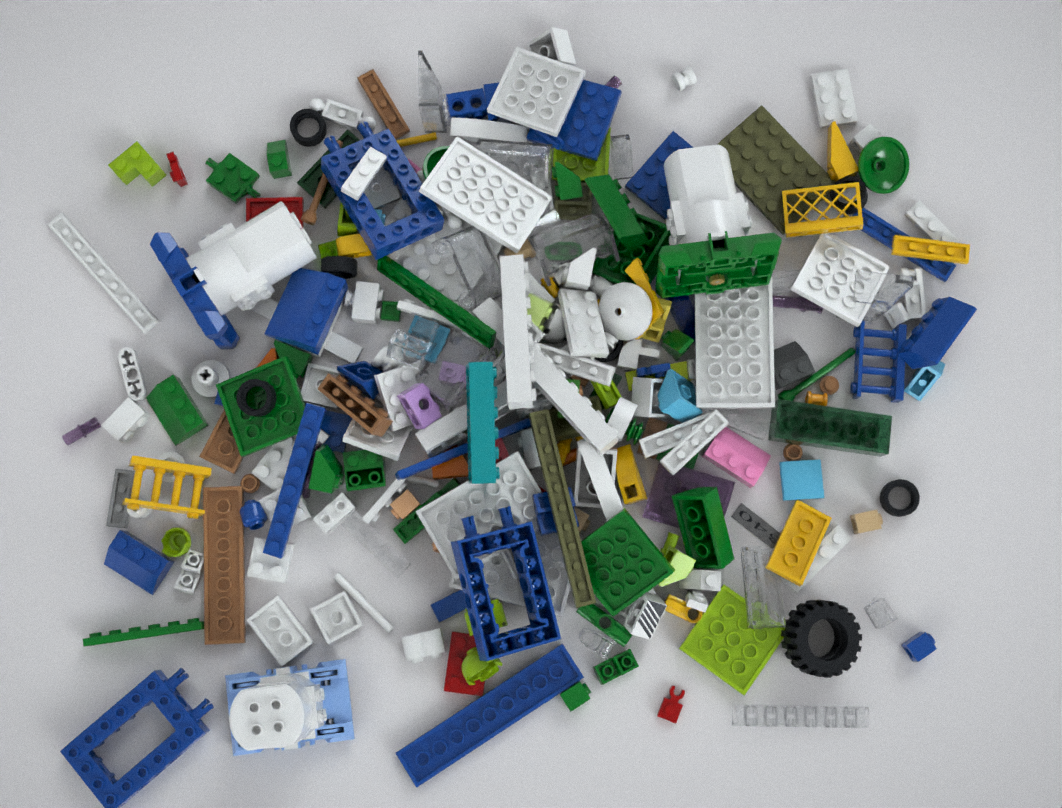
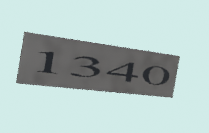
M741 503L731 517L774 549L780 533Z

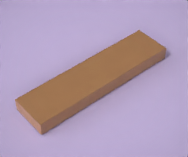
M374 69L357 77L387 129L389 128L395 140L409 133L410 129Z

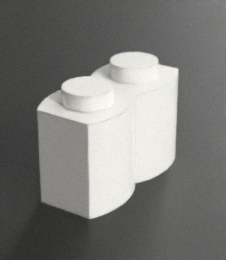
M441 628L402 637L406 660H411L412 664L424 661L423 657L431 655V659L442 657V652H446Z

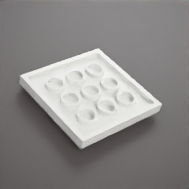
M516 47L490 101L487 112L557 137L586 75V71Z
M825 233L819 236L790 290L858 327L890 266L838 237Z

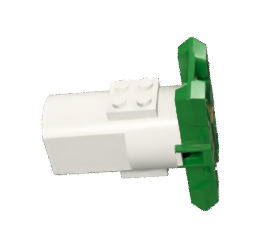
M721 145L678 149L673 152L664 162V172L670 199V209H667L668 219H666L667 231L670 230L671 234L669 236L670 245L662 246L659 252L655 292L661 298L699 293H706V295L724 293V290L769 285L779 256L782 239L774 232L750 235L749 228H752V220L750 216H747L748 201L747 199L744 200L743 192H736L728 151Z

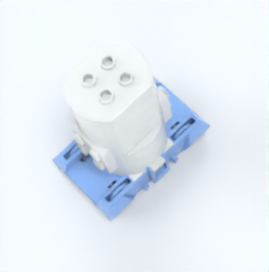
M346 659L319 662L316 668L307 669V664L301 665L302 670H297V665L273 669L274 674H272V669H267V675H258L254 672L225 675L233 756L259 753L265 748L272 747L274 750L281 748L282 751L297 749L305 746L307 741H310V745H314L315 740L325 739L328 743L355 739Z

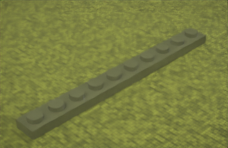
M549 410L532 412L528 416L575 608L594 604L596 600Z

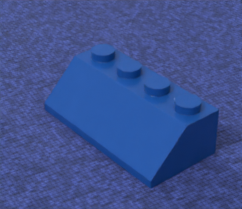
M952 297L936 299L932 303V308L929 312L922 316L920 324L912 330V335L909 339L903 342L898 355L911 369L937 365L977 309Z

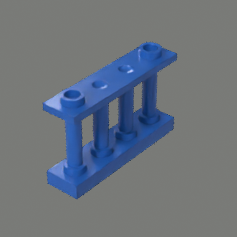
M862 321L858 327L854 326L853 337H856L854 382L851 383L850 393L853 394V399L861 397V392L886 394L891 397V402L899 403L904 400L905 361L898 355V352L901 350L903 342L906 341L907 325L899 324L892 331L864 329L865 321ZM864 336L890 338L894 341L893 348L891 350L864 347ZM863 355L890 357V359H893L892 367L863 366ZM862 374L889 376L892 378V384L889 387L862 385Z

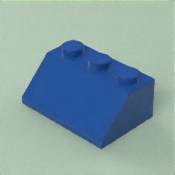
M119 530L108 547L104 565L151 595H154L175 561L131 533Z

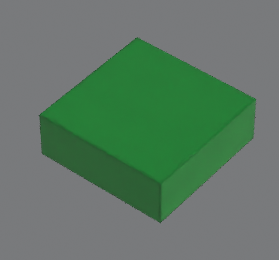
M383 300L380 319L400 322L401 311L397 310L398 302Z

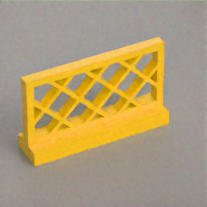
M859 182L782 191L786 238L863 229ZM855 188L856 195L851 200L843 194L846 189ZM830 190L838 194L832 202L824 197L825 193ZM814 192L819 196L813 204L804 199L808 193ZM786 195H795L799 200L794 206H791L787 202ZM840 196L849 202L843 210L834 205ZM820 199L829 204L824 212L815 207ZM801 201L810 206L804 215L795 209ZM850 205H853L858 210V216L850 217L845 211ZM831 207L839 212V215L833 219L825 215ZM812 209L820 214L818 219L814 221L806 217ZM793 211L801 216L798 222L788 223V216Z

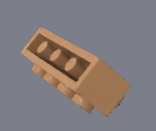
M328 373L318 387V390L368 432L382 437L393 422L388 417L389 413L382 408L378 409L375 407V402L367 396L363 397L360 389L347 384L348 380L340 374L335 376Z

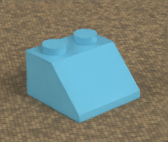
M669 369L657 395L660 410L681 423L696 418L703 412L702 409L696 407L694 384L674 370Z

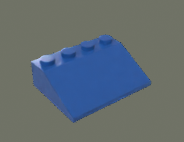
M304 268L293 272L264 334L318 355L347 292L348 285L346 279Z

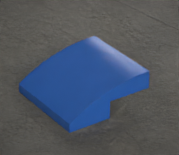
M568 487L577 527H579V522L574 509L576 504L571 491V487ZM547 492L533 494V504L540 536L557 533Z

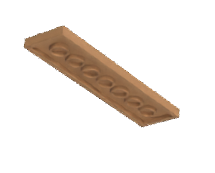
M242 486L203 488V510H205L203 515L205 645L246 643L244 525L239 512L244 505Z

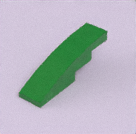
M453 478L441 490L417 507L393 529L404 544L408 543L425 529L416 511L461 485L456 478Z

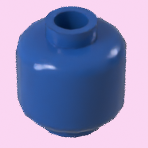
M255 500L246 501L239 510L243 525L250 530L262 528L268 519L260 502Z

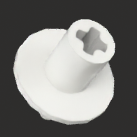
M215 360L201 362L193 370L191 376L192 386L195 391L201 396L208 398L217 396L216 384L230 379L226 366Z

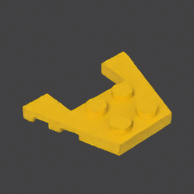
M636 258L625 269V272L648 294L651 300L653 313L649 329L661 317L664 311L655 291L650 286L647 273L644 272L641 266L643 265L641 260ZM620 308L618 309V314H619V315L621 314V309H620ZM643 334L638 338H635V340L640 339L643 336Z

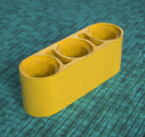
M360 233L336 239L338 256L359 258L372 255Z

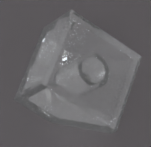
M397 328L389 340L386 356L422 371L437 342L403 328Z

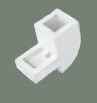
M642 339L629 341L621 349L616 369L636 371L639 358L657 361L660 350H655L656 347L650 345L641 347Z

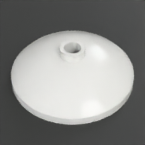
M629 282L617 283L605 291L599 302V312L603 328L618 340L638 338L648 329L651 323L653 313L651 300L648 294L636 284ZM619 308L621 309V314H620V315L618 314V309H619Z

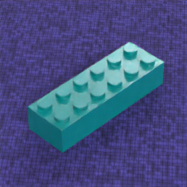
M469 362L466 365L469 484L496 483V479H499L500 476L499 467H496V459H499V447H495V440L498 439V427H495V420L498 419V407H494V400L497 399V387H494V380L497 379V367H493V362Z

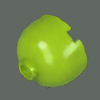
M474 647L467 652L461 667L468 685H475L474 681L478 679L481 682L487 680L500 670L498 665L502 666L503 664L499 658L490 661H480L477 647Z

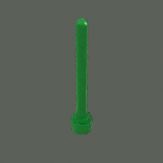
M849 348L793 389L780 392L778 398L781 403L786 407L793 403L797 394L856 353V350Z

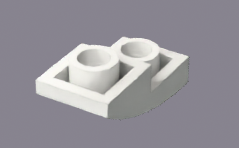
M621 397L607 423L608 425L612 424L617 429L619 441L622 440L638 406Z
M189 549L181 565L182 570L174 587L176 590L194 595L204 569V553Z

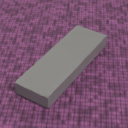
M115 469L106 526L127 529L129 514L127 512V505H122V502L125 498L130 499L135 471Z

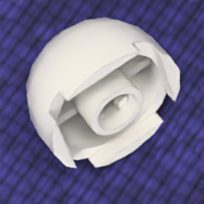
M554 303L551 317L546 319L543 324L545 326L543 333L546 335L542 339L550 342H559L565 338L566 332L560 305Z

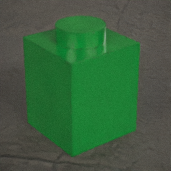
M578 681L561 692L560 696L571 712L590 700L589 694L592 692L586 683L581 684Z

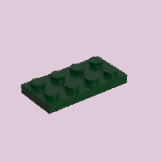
M348 129L338 139L343 143L342 148L360 141ZM327 150L323 156L330 154V151ZM321 158L297 182L312 198L323 175ZM329 181L319 203L325 209L337 197Z

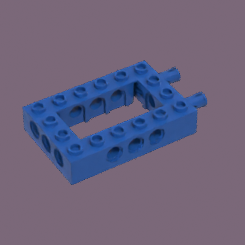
M363 122L365 126L361 123L357 129L364 139L340 148L334 136H330L331 141L329 137L324 140V144L327 146L330 154L321 157V170L375 260H378L441 231L445 219L434 201L419 192L423 183L389 128L374 134L368 122ZM370 147L387 156L383 168L385 171H388L393 179L394 186L396 185L401 192L403 201L406 200L411 209V215L387 226H384L364 192L358 201L341 192V187Z
M511 506L498 509L503 527L484 534L477 533L474 516L462 518L461 521L466 536L464 539L451 542L480 661H490L561 639L532 521L518 525L514 524ZM511 548L530 625L499 633V626L495 622L492 610L494 605L491 604L487 589L489 585L486 584L482 569L484 565L479 558L475 557Z
M180 668L169 679L161 670L153 671L60 751L104 808H121L210 731L201 718L214 708L213 704H208L210 701L205 698L197 707L192 709L176 689L178 685L189 678L188 673L185 674L184 672L186 671L183 668ZM153 702L176 731L117 781L114 778L115 774L110 773L103 764V759L98 757L93 749L102 746L108 737L120 731L122 725L128 720L134 719L136 713Z

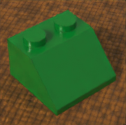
M327 444L322 445L315 452L309 489L332 494L340 485H343L345 474L342 473L343 466Z

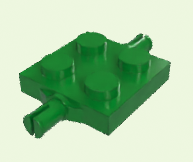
M231 153L220 163L215 162L211 158L206 160L205 164L213 169L211 175L206 179L207 184L232 202L237 204L247 194L253 198L260 197L261 194L253 189L254 183L260 177L259 173Z

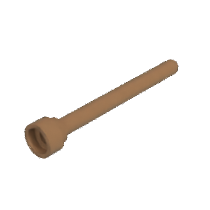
M338 140L337 143L339 144L340 148H342L343 143L342 141ZM324 173L309 210L307 209L306 212H303L300 219L313 226L317 221L316 210L328 183Z

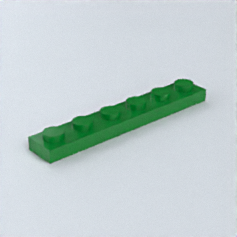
M199 618L187 619L186 624H180V621L168 622L166 627H160V624L148 625V629L141 630V626L128 628L129 632L121 633V629L109 631V635L102 636V632L89 634L90 638L83 639V647L203 630L204 621H199Z

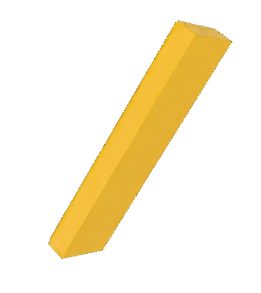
M894 235L891 255L968 264L970 244Z

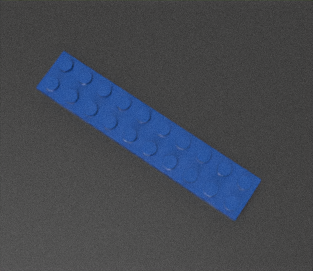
M562 643L397 751L396 755L417 788L584 678V676Z

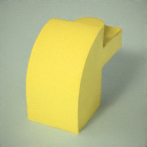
M658 298L664 313L641 337L657 343L661 339L672 301Z

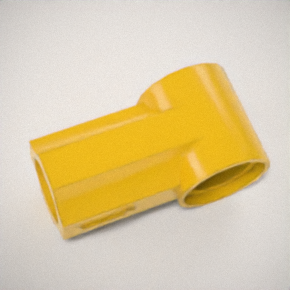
M668 594L665 600L667 605L665 611L690 623H696L701 620L702 611L696 610L697 617L691 620L687 614L691 608L686 606V601Z

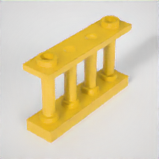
M131 456L129 466L135 470L130 499L125 498L122 505H127V508L132 510H139V507L187 514L188 518L199 519V516L205 514V510L198 509L202 481L211 476L212 468ZM146 469L154 470L153 473H155L150 502L138 500L143 471ZM166 472L173 473V476H175L170 505L159 503L162 478ZM185 475L193 476L194 479L190 508L178 506L182 480L185 478Z

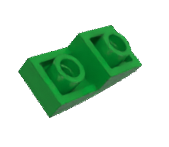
M628 649L593 666V669L600 684L603 685L639 667L631 649Z

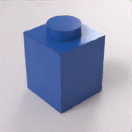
M919 632L901 644L913 662H919L937 649L934 645L936 643L934 638L926 632Z

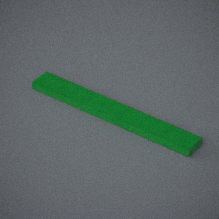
M387 255L378 259L377 270L487 348L490 349L494 346L495 330Z

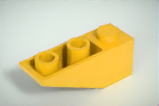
M631 444L616 448V473L624 504L630 505L646 500L647 495Z

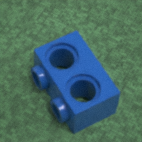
M483 88L446 94L450 118L482 119L484 116H487ZM474 103L481 104L478 108L472 107ZM456 106L463 107L460 111L454 110Z

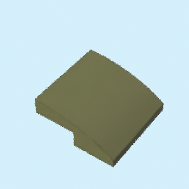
M581 182L583 197L561 200L560 197H556L555 191V219L591 221L592 192L587 183Z

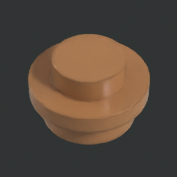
M826 376L820 381L819 387L823 393L832 395L838 391L839 382L833 376Z
M790 443L783 449V456L787 461H799L803 455L802 448L796 443Z
M247 474L241 479L240 485L243 487V491L254 493L260 487V480L253 474Z

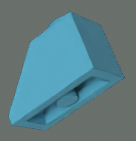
M940 361L937 365L918 368L905 387L904 392L921 401L942 375L945 363Z

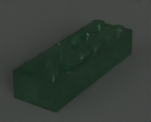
M778 399L775 401V408L771 410L768 440L882 457L889 454L892 416Z

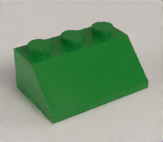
M174 374L157 384L146 397L175 446L209 426L180 378Z

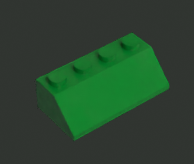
M609 174L584 179L616 235L629 252L649 240L646 236L648 230L643 222L639 224L637 221L639 215L634 207L630 209L628 204L631 202L625 193L621 194L620 189L622 187L617 179L613 180Z
M698 487L672 495L686 554L696 560L694 568H725L734 560V555L717 487Z

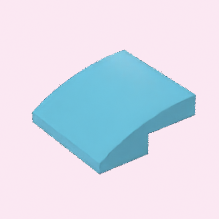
M821 460L779 462L783 501L824 498Z

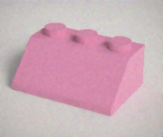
M725 427L712 439L701 457L751 488L763 473L771 455Z

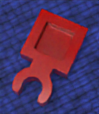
M174 152L167 153L166 155L172 169L170 176L173 182H177L181 187L188 185L177 156Z
M672 685L669 689L670 698H663L657 716L676 724L683 707L678 701L684 697L685 690H681L679 695H674L675 686Z

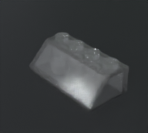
M479 139L476 143V149L534 186L549 188L552 168V144Z

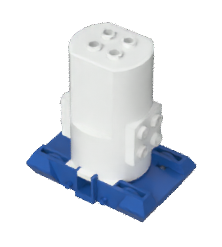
M282 201L237 228L232 223L220 226L215 233L205 235L198 242L201 249L190 256L184 248L178 246L170 233L157 232L150 242L151 248L193 314L197 324L205 336L213 340L220 349H234L240 339L226 316L227 312L237 306L242 311L252 309L261 299L266 300L272 296V293L275 292L273 284L317 258L310 246L312 241L306 231L302 228L294 212L290 213Z

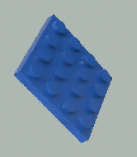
M583 80L558 134L564 141V145L559 150L597 161L622 91ZM530 128L527 141L554 148L534 129Z
M674 131L625 185L626 189L665 221L668 219L667 209H670V199L664 172V162L678 149L694 148Z

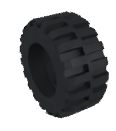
M808 600L805 604L800 603L797 605V610H791L788 614L790 616L789 620L785 619L783 623L786 626L785 631L781 630V636L784 637V641L781 642L782 648L787 649L784 654L787 659L792 660L791 664L795 668H799L803 673L824 678H831L833 675L839 676L843 673L842 670L848 671L851 668L850 663L856 662L858 659L856 654L861 652L862 646H859V641H862V634L858 633V630L861 628L859 623L854 622L856 619L854 614L849 613L848 608L843 605L825 600ZM824 619L829 622L833 629L834 643L826 655L817 657L809 647L808 635L811 627L817 621Z

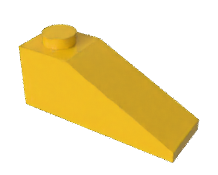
M833 121L828 127L827 173L831 180L835 182L846 176H856L858 166L836 121Z

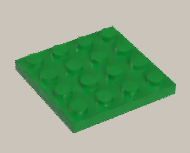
M287 356L216 384L241 457L297 436L305 403ZM250 379H259L273 386L277 401L270 413L265 416L255 417L245 414L240 410L236 395L239 387L244 382ZM256 386L249 390L246 397L248 406L252 409H260L265 405L267 394L262 387Z
M625 508L581 541L593 592L613 617L675 571Z

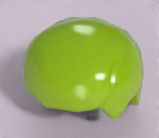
M181 527L169 529L161 539L163 544L162 552L168 557H180L186 554L191 547L190 534Z

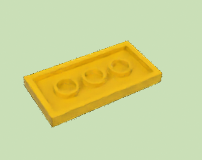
M796 500L765 568L798 586L803 585L832 518Z

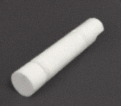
M412 475L407 477L406 480L409 483L427 485L434 488L439 487V481Z

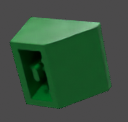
M368 450L343 452L347 491L386 486L384 456Z

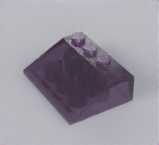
M659 460L642 518L680 529L672 495L698 487H717L725 517L735 482L686 467H682L672 476Z

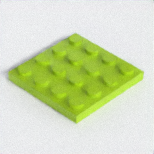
M723 584L721 590L716 593L708 605L706 613L703 612L701 620L696 622L678 649L745 696L784 637L781 636V630L785 631V627Z

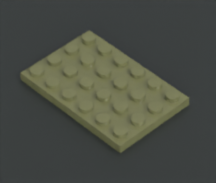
M762 105L717 144L723 146L729 153L735 185L782 235L785 234L782 191L828 186L835 183L834 180H831L829 174ZM830 190V191H827V192L825 193L824 197H826L827 195H829L830 192H831V190ZM812 192L808 193L804 199L813 204L819 196ZM786 195L787 202L791 206H794L799 200L795 195ZM801 201L795 209L804 215L810 206ZM793 211L788 216V223L798 222L801 216Z

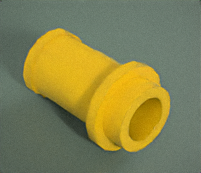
M548 274L540 280L541 286H544L547 292L553 298L558 297L559 288L553 280L554 277Z

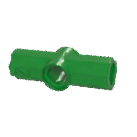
M595 604L579 607L576 613L622 647L632 637V634L622 624ZM602 617H607L610 620V625L607 628H602L599 625Z

